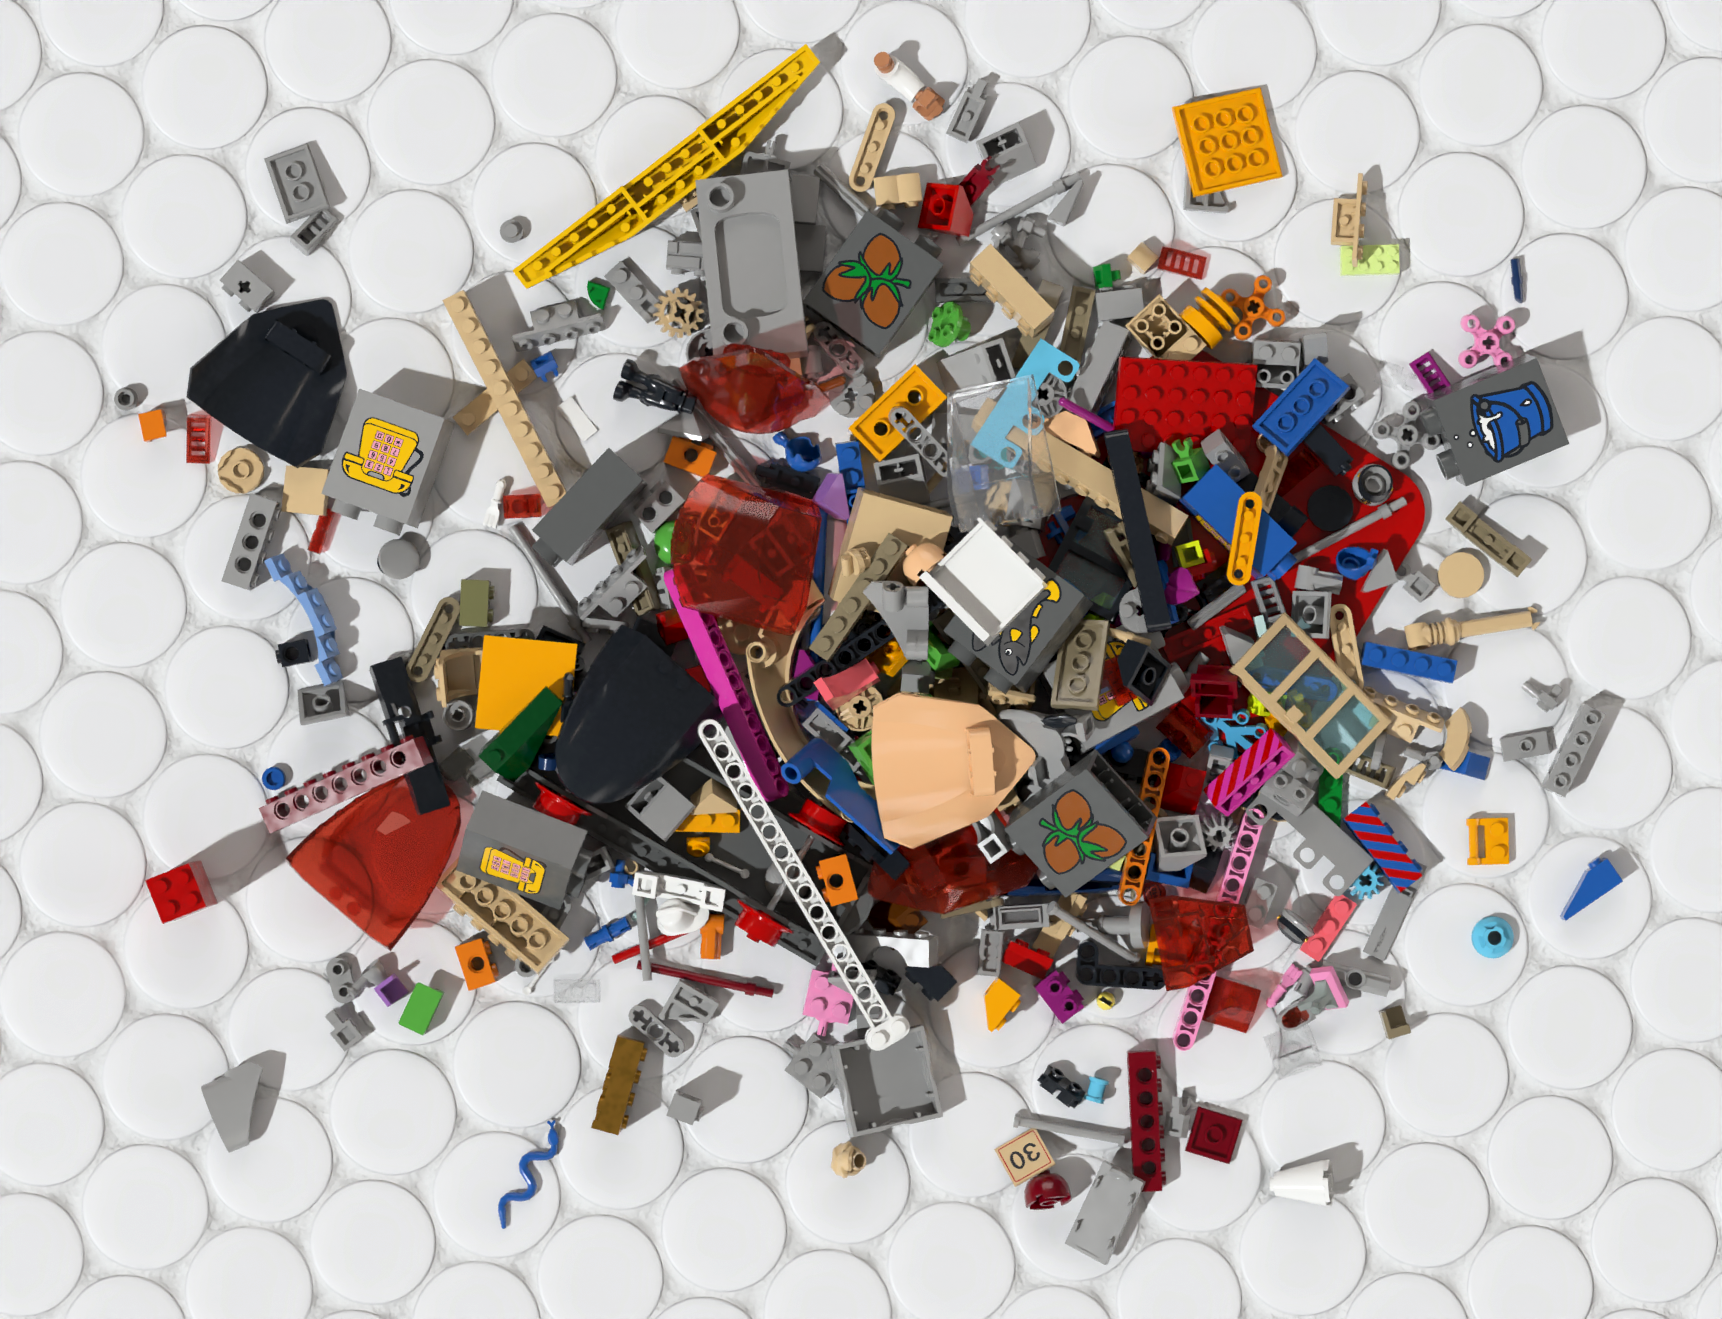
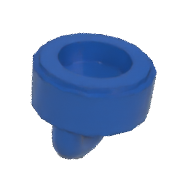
M1170 738L1164 739L1157 747L1168 751L1170 762L1176 761L1182 753L1180 745ZM1157 751V754L1163 755L1162 760L1164 761V754L1160 751Z

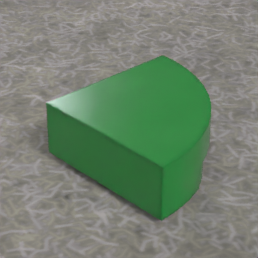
M588 281L587 290L589 298L595 306L604 310L611 288Z

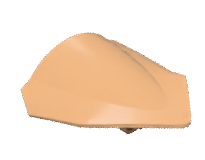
M899 692L874 705L871 733L872 769L877 807L884 838L913 849L988 817L1008 795L1029 767H1031L1036 756L1034 750L979 704Z

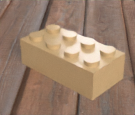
M991 244L970 262V279L978 287L982 285L987 290L986 296L993 303L997 301L1003 307L1001 309L1003 314L1010 320L1013 318L1019 324L1017 328L1023 335H1029L1033 339L1053 321L1054 309Z

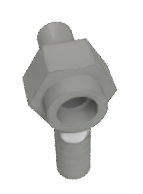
M1026 216V219L1021 218L1016 230L1020 233L1016 237L1013 249L1021 251L1025 239H1028L1031 234L1043 238L1046 229L1036 226L1034 224L1035 219L1028 216Z
M1528 681L1521 687L1531 697L1539 700L1536 704L1546 713L1556 707L1558 703L1555 699L1563 691L1556 684L1549 693H1546L1542 690H1537Z
M1408 746L1404 751L1405 756L1421 761L1428 770L1440 769L1443 762L1442 757L1437 751L1424 753Z

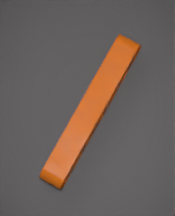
M1153 748L1149 751L1138 796L1142 801L1146 797L1154 799L1155 805L1151 811L1157 818L1170 762V755L1164 748ZM1157 751L1164 754V761L1160 765L1155 764L1152 759L1153 754ZM1152 774H1156L1160 779L1158 786L1154 788L1148 784V777ZM1157 819L1149 838L1142 842L1145 847L1144 853L1137 856L1132 849L1126 854L1118 890V898L1125 905L1132 906L1140 900ZM1133 865L1138 866L1140 869V874L1135 879L1130 878L1128 875V870ZM1128 888H1132L1135 892V898L1132 901H1126L1123 897L1124 891Z

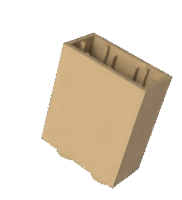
M858 487L828 595L833 601L838 602V607L859 576L853 573L849 577L842 575L841 556L845 555L846 551L852 548L864 547L870 558H872L888 533L908 545L909 548L914 544L919 546L923 543H932L944 550L953 517L944 510ZM904 554L886 581H898L903 586H912L903 572V562L907 557L906 554ZM870 603L867 610L879 613L875 606Z

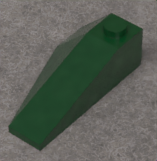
M545 686L481 748L478 757L495 773L515 782L531 766L563 701Z

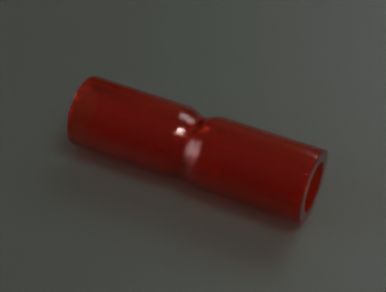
M327 508L326 516L319 515L316 529L313 532L307 550L321 554L327 532L335 515V512L331 511V509Z

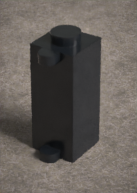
M1320 424L1302 441L1334 477L1339 473L1343 476L1352 468L1350 463L1354 459Z

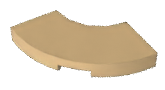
M1461 707L1444 723L1447 728V740L1444 748L1439 753L1453 771L1460 766L1469 750V738L1472 733L1469 716Z

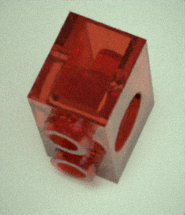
M1181 701L1156 726L1164 736L1189 758L1214 733L1201 719L1195 717V714Z

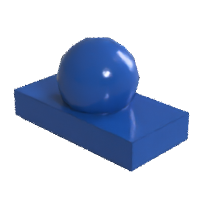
M1133 726L1097 745L1094 750L1096 749L1101 756L1111 751V756L1116 762L1126 763L1133 756V748L1128 742L1138 737L1140 732L1137 726Z

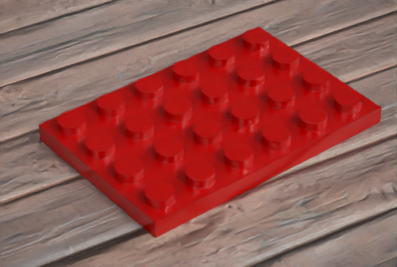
M1119 356L1113 430L1128 429L1133 451L1153 452V450H1157L1160 442L1166 443L1173 448L1172 443L1175 440L1180 439L1181 445L1184 446L1183 441L1191 437L1193 442L1192 449L1201 448L1200 442L1220 429L1242 457H1249L1257 365L1251 363Z

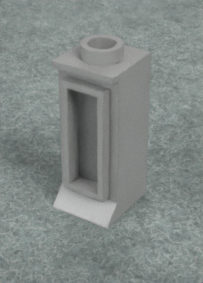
M1049 903L995 907L993 912H990L991 926L994 925L995 930L1053 926V921H1050V914L1046 912Z

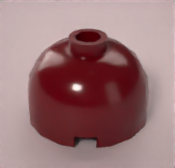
M1045 1170L1031 1178L1024 1190L1026 1208L1030 1206L1031 1210L1054 1208L1053 1204L1061 1202L1062 1206L1072 1200L1068 1183L1062 1176L1050 1173V1170Z

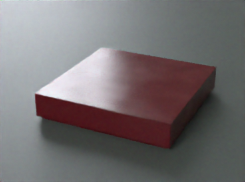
M1198 1106L1185 1151L1230 1164L1243 1120Z

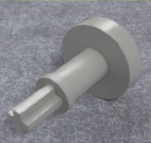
M1137 902L1135 905H1132L1129 916L1099 915L1098 918L1080 919L1104 935L1130 934L1133 948H1147L1150 914L1146 902Z

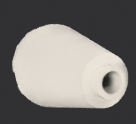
M1330 1159L1274 1173V1177H1270V1191H1274L1275 1196L1325 1206H1332L1333 1194H1329L1332 1191V1187H1334Z

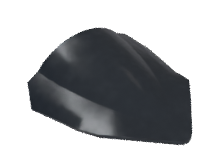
M321 299L252 314L190 368L186 397L236 434L297 469L323 452L347 378L342 345L332 304L328 300Z

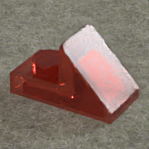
M540 494L503 496L504 519L542 517Z

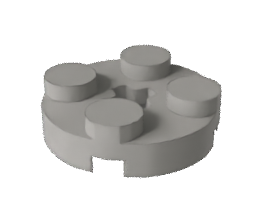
M842 373L837 377L844 376L846 383L829 390V402L832 408L844 417H860L873 404L875 397L874 387L864 374L857 378H850L845 373ZM850 388L858 392V395L855 396V401L845 398V394L848 393Z
M1135 588L1126 593L1119 605V615L1122 625L1128 631L1141 635L1148 632L1144 615H1137L1138 609L1136 608L1142 606L1138 588Z

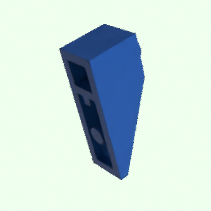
M1597 857L1588 863L1589 868L1584 871L1560 915L1562 920H1568L1623 882L1607 858L1600 859V857Z

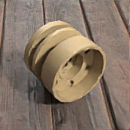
M871 686L837 708L838 719L853 731L872 729L873 706L882 702L883 699L876 688ZM859 700L864 701L863 705L867 707L866 711H861V714H857L856 709L853 708L854 703L858 704Z

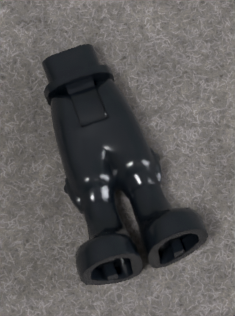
M631 359L625 361L621 371V378L643 384L647 389H641L621 380L615 388L614 400L623 402L627 398H635L646 406L677 411L680 414L682 411L688 414L693 413L697 402L696 396L690 395L688 390L684 391L677 385L662 379L659 375L642 372L639 370L636 362Z

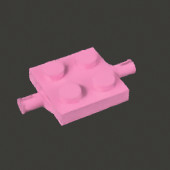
M832 963L831 971H835L836 968ZM812 969L802 1015L819 1020L816 1034L821 1035L822 1032V1036H826L829 1023L838 1022L848 1025L854 998L850 993L828 982L830 970L820 971Z

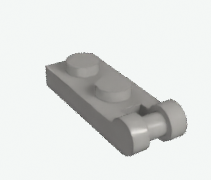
M620 261L604 277L633 309L649 323L653 320V313L658 312V308L654 307V304H660V302ZM648 300L652 305L644 310L641 306Z

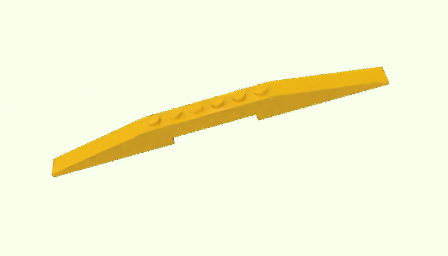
M807 44L802 46L697 127L696 131L512 270L524 287L529 289L636 235L696 188L695 180L708 179L741 154L820 64L818 58Z

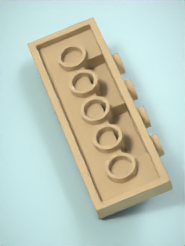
M458 857L434 885L455 904L453 909L462 917L465 914L472 919L470 923L478 931L484 929L489 933L487 938L494 945H503L506 948L505 954L513 961L518 958L539 975L569 942V938L517 893L457 871Z

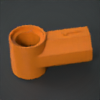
M709 913L708 921L700 929V934H702L701 958L721 959L724 914Z

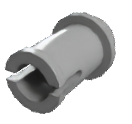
M1308 965L1305 969H1302L1303 974L1293 989L1306 997L1313 984L1310 977L1312 967Z

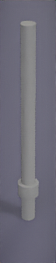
M1076 172L1063 180L1058 179L1054 181L1052 186L970 230L969 237H956L959 246L1045 199L1067 191L1066 188L1075 184L1078 180H1082L1079 173Z
M1401 497L1388 505L1385 503L1377 507L1378 510L1293 554L1298 559L1295 564L1381 518L1384 520L1392 516V512L1407 505L1405 498Z
M517 524L510 527L509 531L563 611L572 631H576L583 643L587 644L592 639L585 628L582 627V620L579 618V615L576 616Z

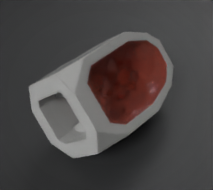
M1304 997L1287 1006L1278 1014L1276 1023L1279 1028L1293 1031L1316 1019L1315 1015L1311 1012V1008L1304 1011L1298 1009L1297 1004L1305 1000Z

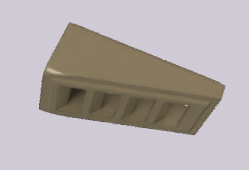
M1361 754L1358 757L1360 762L1356 772L1352 770L1355 761L1345 771V773L1388 789L1396 768L1381 762L1380 769L1376 770L1374 778H1370L1373 770L1370 769L1372 758ZM1365 761L1369 762L1365 774L1363 775L1361 774V771L1363 769ZM1383 768L1387 769L1383 781L1380 782L1378 780Z

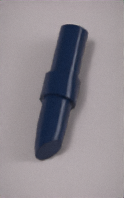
M1511 259V283L1513 285L1514 298L1517 302L1522 303L1523 276H1521L1520 259Z

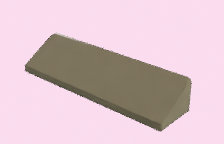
M632 521L623 522L605 530L618 565H621L626 560V556L631 550L637 549L641 545ZM645 558L633 570L647 584V588L632 601L637 617L661 608L658 597L659 592Z

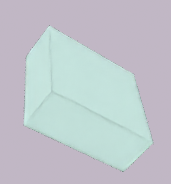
M1263 615L1252 617L1257 640L1267 630Z

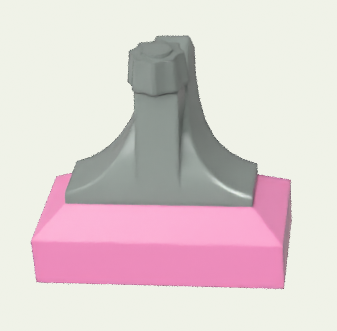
M1334 967L1312 968L1310 977L1315 985V990L1307 999L1297 1004L1298 1009L1304 1011L1311 1008V1012L1317 1015L1324 1007L1326 1010L1347 1008L1349 1000Z

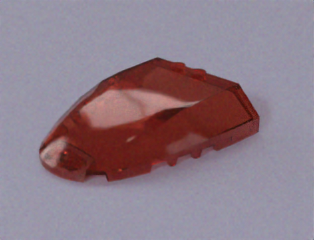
M402 775L358 796L351 803L339 809L333 816L313 830L285 858V861L304 882L367 936L389 951H392L424 908L444 872L460 832L461 813L459 801L453 790L444 782L451 806L419 816L416 813L405 777Z

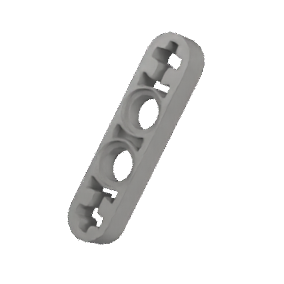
M896 406L890 410L888 415L889 422L937 473L943 477L953 476L957 471V462L904 407ZM897 412L900 414L904 412L905 414L902 417L910 424L905 426L900 421L895 422V414ZM914 427H918L921 430V436L917 440H912L909 437V432ZM928 444H935L937 448L933 456L925 454V447ZM939 457L947 463L951 461L949 464L951 469L949 471L945 469L941 471L943 465L937 461Z

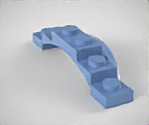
M284 554L265 560L264 562L273 581L280 580L288 587L309 617L318 648L319 663L314 666L324 686L343 679L340 667L333 658L340 654L335 641V630L337 628L322 594L319 593L318 588H313L307 583L301 571L292 572L290 563Z

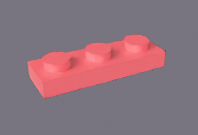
M1334 895L1312 928L1315 935L1308 937L1309 940L1306 943L1304 942L1299 950L1319 962L1357 904L1344 895Z

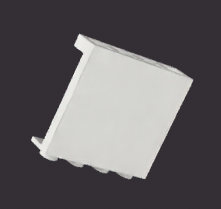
M979 517L977 519L979 523L929 573L925 571L919 578L988 646L1048 585L1043 581L1046 577L1037 568L1032 570L1027 565L1030 561L1020 551L1016 554L1011 549L1013 544L1004 535L1000 538L995 533L997 528L988 519L984 522Z

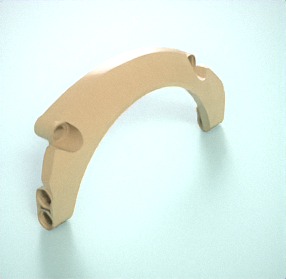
M814 580L803 584L780 599L776 606L770 608L758 633L761 640L750 643L746 649L750 682L759 714L774 747L785 763L810 742L800 723L795 705L791 707L781 706L777 701V693L782 685L792 679L794 656L799 640L810 619L825 602ZM758 646L763 649L761 658H758L755 654ZM784 690L781 693L782 698L786 701L793 700V695H790V690ZM816 767L800 781L829 809L846 821L853 822L825 797L830 779ZM857 779L860 787L876 801L874 785Z

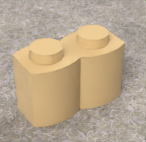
M919 173L873 178L877 207L894 210L895 205L904 204L905 208L918 207V203L923 202Z

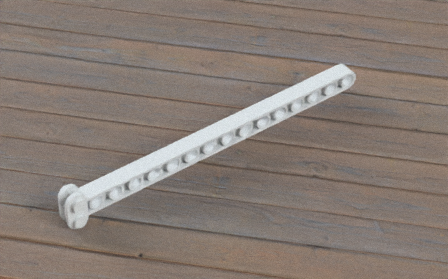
M713 719L703 720L698 726L700 739L870 1025V1028L865 1033L866 1043L875 1051L889 1047L908 1034L910 1030L908 1020L901 1014L891 1015L721 725ZM708 724L716 727V733L713 737H706L703 733L704 727ZM723 744L727 746L728 753L725 757H718L716 755L715 749L718 745ZM737 765L740 768V773L737 777L731 778L728 776L727 769L729 766ZM743 785H749L752 789L751 795L747 798H743L739 794V789ZM756 805L762 806L764 810L763 815L759 818H754L751 815V809ZM768 825L775 827V834L771 838H766L763 835V829ZM780 845L787 848V854L783 858L775 856V849ZM792 865L799 868V874L795 878L787 876V869ZM802 886H809L811 889V894L807 898H801L798 894ZM814 906L822 907L823 913L819 918L811 917L810 911ZM826 926H832L835 930L831 938H825L822 935V931ZM838 946L846 948V954L842 958H836L834 955V950ZM850 966H855L858 969V974L854 978L846 976V970ZM862 986H867L870 989V993L866 998L858 997V990ZM874 1006H879L882 1010L881 1015L877 1018H872L869 1014L870 1009Z

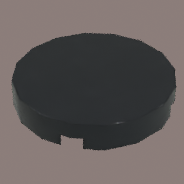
M1327 485L1320 487L1312 493L1307 503L1309 519L1314 526L1323 531L1331 532L1343 528L1348 524L1353 515L1354 506L1352 499L1339 486Z

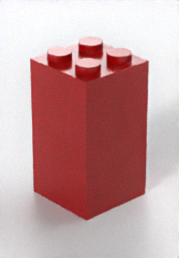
M201 861L187 863L145 880L162 924L176 921L218 904Z

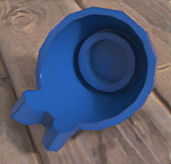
M1361 547L1344 548L1336 556L1337 569L1343 576L1357 580L1375 567L1379 550L1371 548L1369 552Z

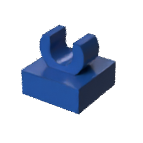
M551 351L530 361L537 377L541 376L544 382H547L545 374L550 371L556 377L558 376L556 369L558 365Z

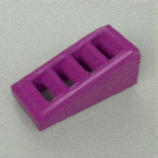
M1429 351L1409 363V366L1427 394L1433 393L1442 386L1447 387L1451 385ZM1429 361L1431 365L1419 371L1418 368ZM1434 369V374L1430 375L1426 379L1423 377L1425 374L1429 373ZM1440 378L1441 381L1431 387L1429 386V383Z

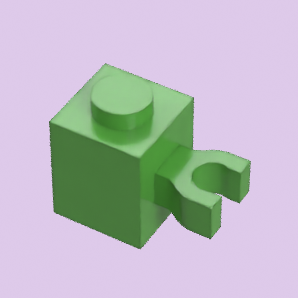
M1191 437L1183 441L1184 446L1181 445L1180 439L1172 443L1174 450L1179 456L1171 464L1180 484L1200 480L1211 468L1203 448L1192 449L1193 442Z

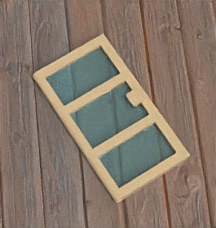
M1286 612L1280 614L1276 621L1229 669L1233 675L1238 676V680L1335 779L1340 778L1392 721Z

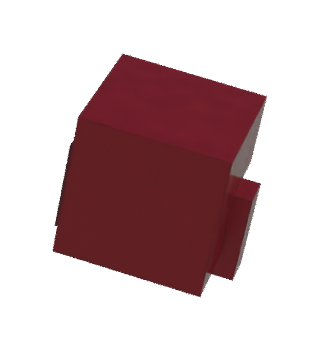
M1198 664L1197 674L1191 673V697H1196L1195 717L1233 719L1235 701L1238 699L1239 690L1238 676L1233 675L1229 671L1232 666Z

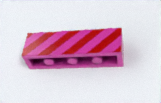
M1270 728L1203 790L1213 806L1228 817L1292 759L1295 753L1284 737Z

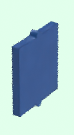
M816 702L814 704L845 733L849 730L821 703Z

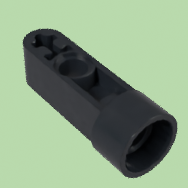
M1250 469V474L1236 483L1245 493L1253 492L1259 479ZM1276 493L1268 515L1290 537H1293L1309 517L1295 505L1291 506Z

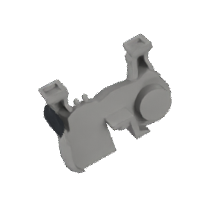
M1024 709L1002 710L998 714L997 719L1034 750L1035 755L1038 756L1016 784L1018 797L1022 802H1025L1070 768V762L1065 751L1073 750L1072 746H1066V743L1070 744L1072 740L1065 738V736H1072L1082 742H1087L1095 729L1092 713H1085L1082 716L1066 712L1050 715Z

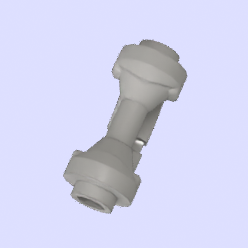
M1007 222L1004 225L999 223L991 232L993 235L991 240L994 242L993 247L1014 269L1022 268L1025 271L1029 268L1033 270L1040 262L1038 259L1040 253L1035 249L1023 247L1021 251H1015L1013 249L1015 239L1012 235L1013 230ZM1005 245L1009 246L1018 257L1009 256L1005 251Z

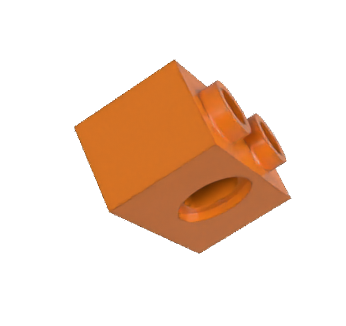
M673 436L663 462L708 479L717 456V452L713 451L714 447L703 442L699 446L691 443L692 439ZM689 449H694L698 453L697 459L693 462L685 459V453Z
M846 853L819 860L820 866H816L819 880L824 879L826 888L822 889L825 903L830 902L831 906L857 900L858 895ZM833 874H839L843 877V884L841 886L833 887L830 884L829 879Z
M482 937L455 946L469 991L497 982L496 977L499 976V971L496 963H491L489 955L492 954L489 941L484 942ZM475 957H480L484 960L483 969L477 970L473 967L472 960Z

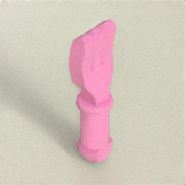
M1292 963L1282 976L1281 985L1278 984L1275 991L1267 998L1266 1005L1269 1008L1275 1007L1282 995L1287 992L1286 988L1293 985L1302 975L1303 971L1299 970Z

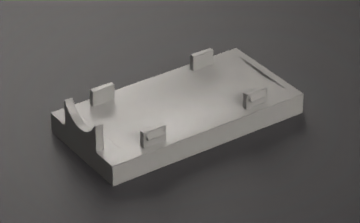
M1106 1160L1103 1161L1065 1244L1107 1265L1146 1181Z

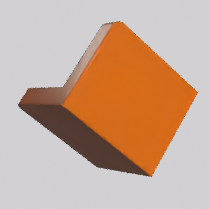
M159 409L138 414L145 442H152L154 439L167 436L164 410Z

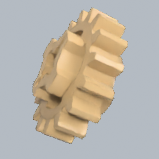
M674 288V294L670 290H666V297L662 295L658 297L661 303L654 304V307L658 308V312L653 313V316L659 317L655 324L663 326L661 328L662 333L669 330V337H673L676 333L678 338H683V332L690 336V329H699L696 322H703L699 314L704 313V310L698 309L702 302L694 300L696 297L695 293L688 295V289H683L682 293H680L679 288ZM677 297L683 298L689 303L682 304ZM666 304H667V305H668L667 313L664 314L665 306H666ZM677 309H682L680 317H675L674 315ZM693 311L692 319L689 321L690 313ZM675 322L680 328H674L668 323Z

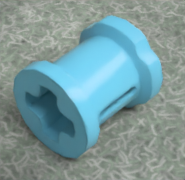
M1089 1076L1090 1084L1084 1099L1104 1104V1091L1110 1081Z

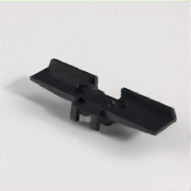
M401 656L371 665L369 671L386 719L382 723L387 728L391 743L395 747L401 745L395 726L396 723H399L403 738L413 735L414 738L423 736L434 761L404 775L416 813L420 816L451 806L432 747L443 742L441 735L435 736L430 719L434 718L433 711L421 714ZM400 707L409 709V718L399 715L398 710ZM401 752L400 757L405 762V754Z

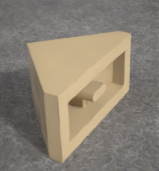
M713 778L709 779L690 796L691 803L696 806L691 815L737 812V800L732 791Z

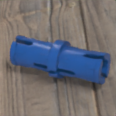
M624 916L608 926L606 924L601 926L602 929L584 937V940L591 951L603 943L614 941L615 937L630 931L632 928Z

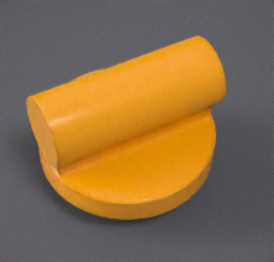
M710 837L686 838L687 852L695 857L706 855L710 850Z

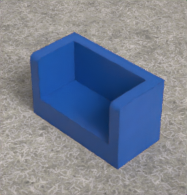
M1150 852L1145 880L1189 888L1193 864L1179 871L1157 872L1156 853Z

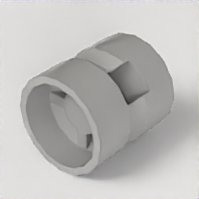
M462 700L450 702L443 711L445 724L453 730H466L471 727L476 717L472 705Z

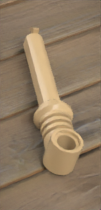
M1528 607V611L1468 621L1457 622L1455 619L1451 620L1450 617H1447L1444 621L1440 623L1435 622V624L1429 623L1428 625L1425 622L1410 624L1404 627L1408 650H1422L1429 648L1431 645H1437V643L1438 645L1444 643L1452 646L1460 638L1532 627V630H1535L1540 625V622L1532 623L1531 614L1537 613V610Z

